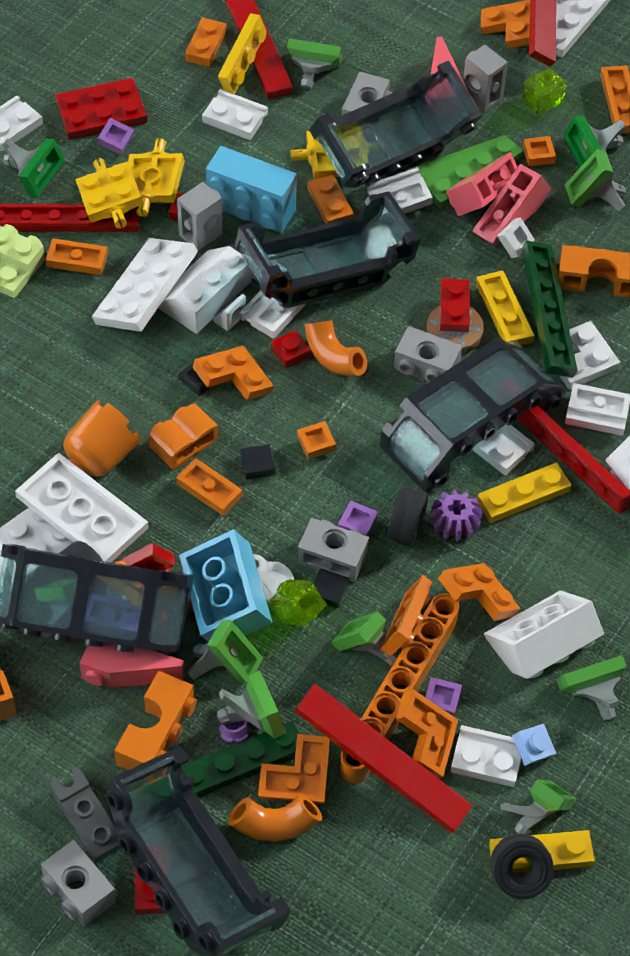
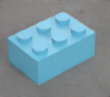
M223 146L219 147L206 167V185L211 189L217 190L221 195L223 212L237 216L242 220L259 223L266 229H272L280 233L284 231L296 211L297 173Z
M234 529L179 555L183 572L194 575L190 598L200 636L208 642L222 619L232 621L244 636L273 623L250 543Z

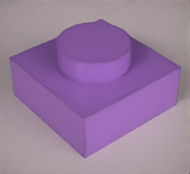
M109 118L98 137L97 144L122 155L133 137L134 129Z
M350 501L338 523V527L347 530H357L363 535L369 536L378 519V511Z
M431 677L425 697L454 717L462 685Z

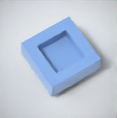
M544 724L519 731L512 735L524 766L550 758L556 754Z

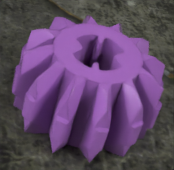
M453 489L451 495L442 492L439 500H434L432 503L430 521L434 524L435 533L444 532L443 537L445 540L450 536H454L458 543L461 535L470 539L473 531H477L480 527V519L482 518L481 507H478L477 498L468 499L469 494L467 491L462 495L457 494L455 489Z

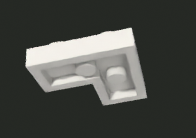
M591 321L569 329L573 350L576 353L574 355L578 369L573 378L560 376L569 390L572 389L573 383L585 384L619 369L621 362Z

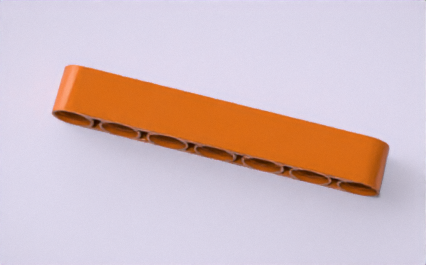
M441 593L432 599L421 621L412 632L415 634L413 640L404 650L402 649L361 718L388 740L399 724L396 716L403 692L409 689H414L418 692L456 627L459 602L455 601L450 594ZM438 612H448L449 615H441ZM430 635L435 637V639H426L424 636ZM410 660H419L421 663H420V664H413V663H411V662H409V661H410ZM402 684L405 685L407 688L398 689L394 687V685ZM382 709L390 710L392 713L385 715L380 713L379 711ZM342 750L340 759V774L342 778L352 784L363 782L371 771L364 765L351 766L348 764L349 761L356 759Z

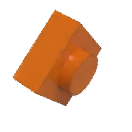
M550 136L523 139L522 147L528 167L555 164L556 154Z
M325 421L297 430L298 440L308 460L336 451V443Z

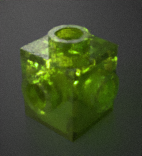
M551 67L537 72L524 81L522 99L537 115L551 108H556L564 102L565 80Z
M289 579L278 586L277 593L270 599V602L276 609V616L286 624L307 626L327 605L312 582L307 580Z

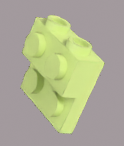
M6 224L4 227L0 226V292L15 298L45 261L44 247L37 237L32 235L28 236V238L21 236L13 226Z

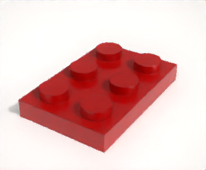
M133 77L55 94L56 103L69 140L101 133L109 118L128 127L147 123V114Z

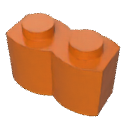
M195 403L187 407L184 406L175 412L172 419L159 422L151 429L149 447L171 469H175L186 463L195 453L201 452L210 446L218 438V425Z

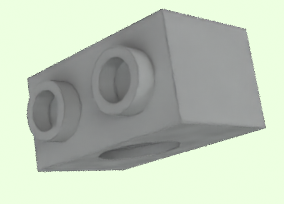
M486 45L468 54L465 59L463 78L469 94L477 107L484 113L503 100L508 62Z
M359 72L342 107V115L392 94L393 92L389 91L390 80ZM383 117L378 119L379 126L383 121ZM360 127L361 133L372 136L368 127Z
M202 182L177 199L179 236L187 243H194L197 251L223 234L222 197L217 190L211 189Z
M408 326L395 351L394 369L405 375H412L430 382L461 361L462 345Z
M311 518L298 545L297 563L316 570L322 568L348 577L349 581L356 582L368 554L369 537L357 530H347L335 526L327 520L320 521ZM331 546H337V547H339V548H338V549H331V548H329V547H331Z
M74 840L41 863L43 872L42 884L51 895L55 893L59 895L63 900L61 906L71 920L77 918L83 926H86L117 902L115 888ZM74 881H82L84 883L79 889H70L68 887Z

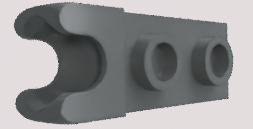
M73 767L72 780L74 784L71 787H63L57 779H52L49 783V789L96 863L121 848L116 827L89 787V783L78 767Z

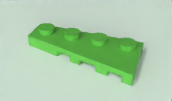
M506 135L405 169V171L418 167L419 173L430 191L433 203L441 210L450 204L446 191L459 181L511 152L514 161L517 162L522 159L523 150Z

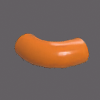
M333 320L304 324L310 350L323 367L337 375L355 377L364 374L367 368L366 354L360 347L348 348L338 341L334 331Z
M299 795L285 807L277 809L265 808L247 797L242 799L233 808L228 818V823L236 831L254 840L279 842L297 838L312 829L322 820V814L318 807L304 795Z

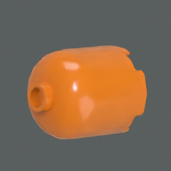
M97 400L73 426L63 443L69 461L84 473L93 477H101L109 473L141 441L137 431L132 434L126 427L130 421L109 403L102 407L100 400Z

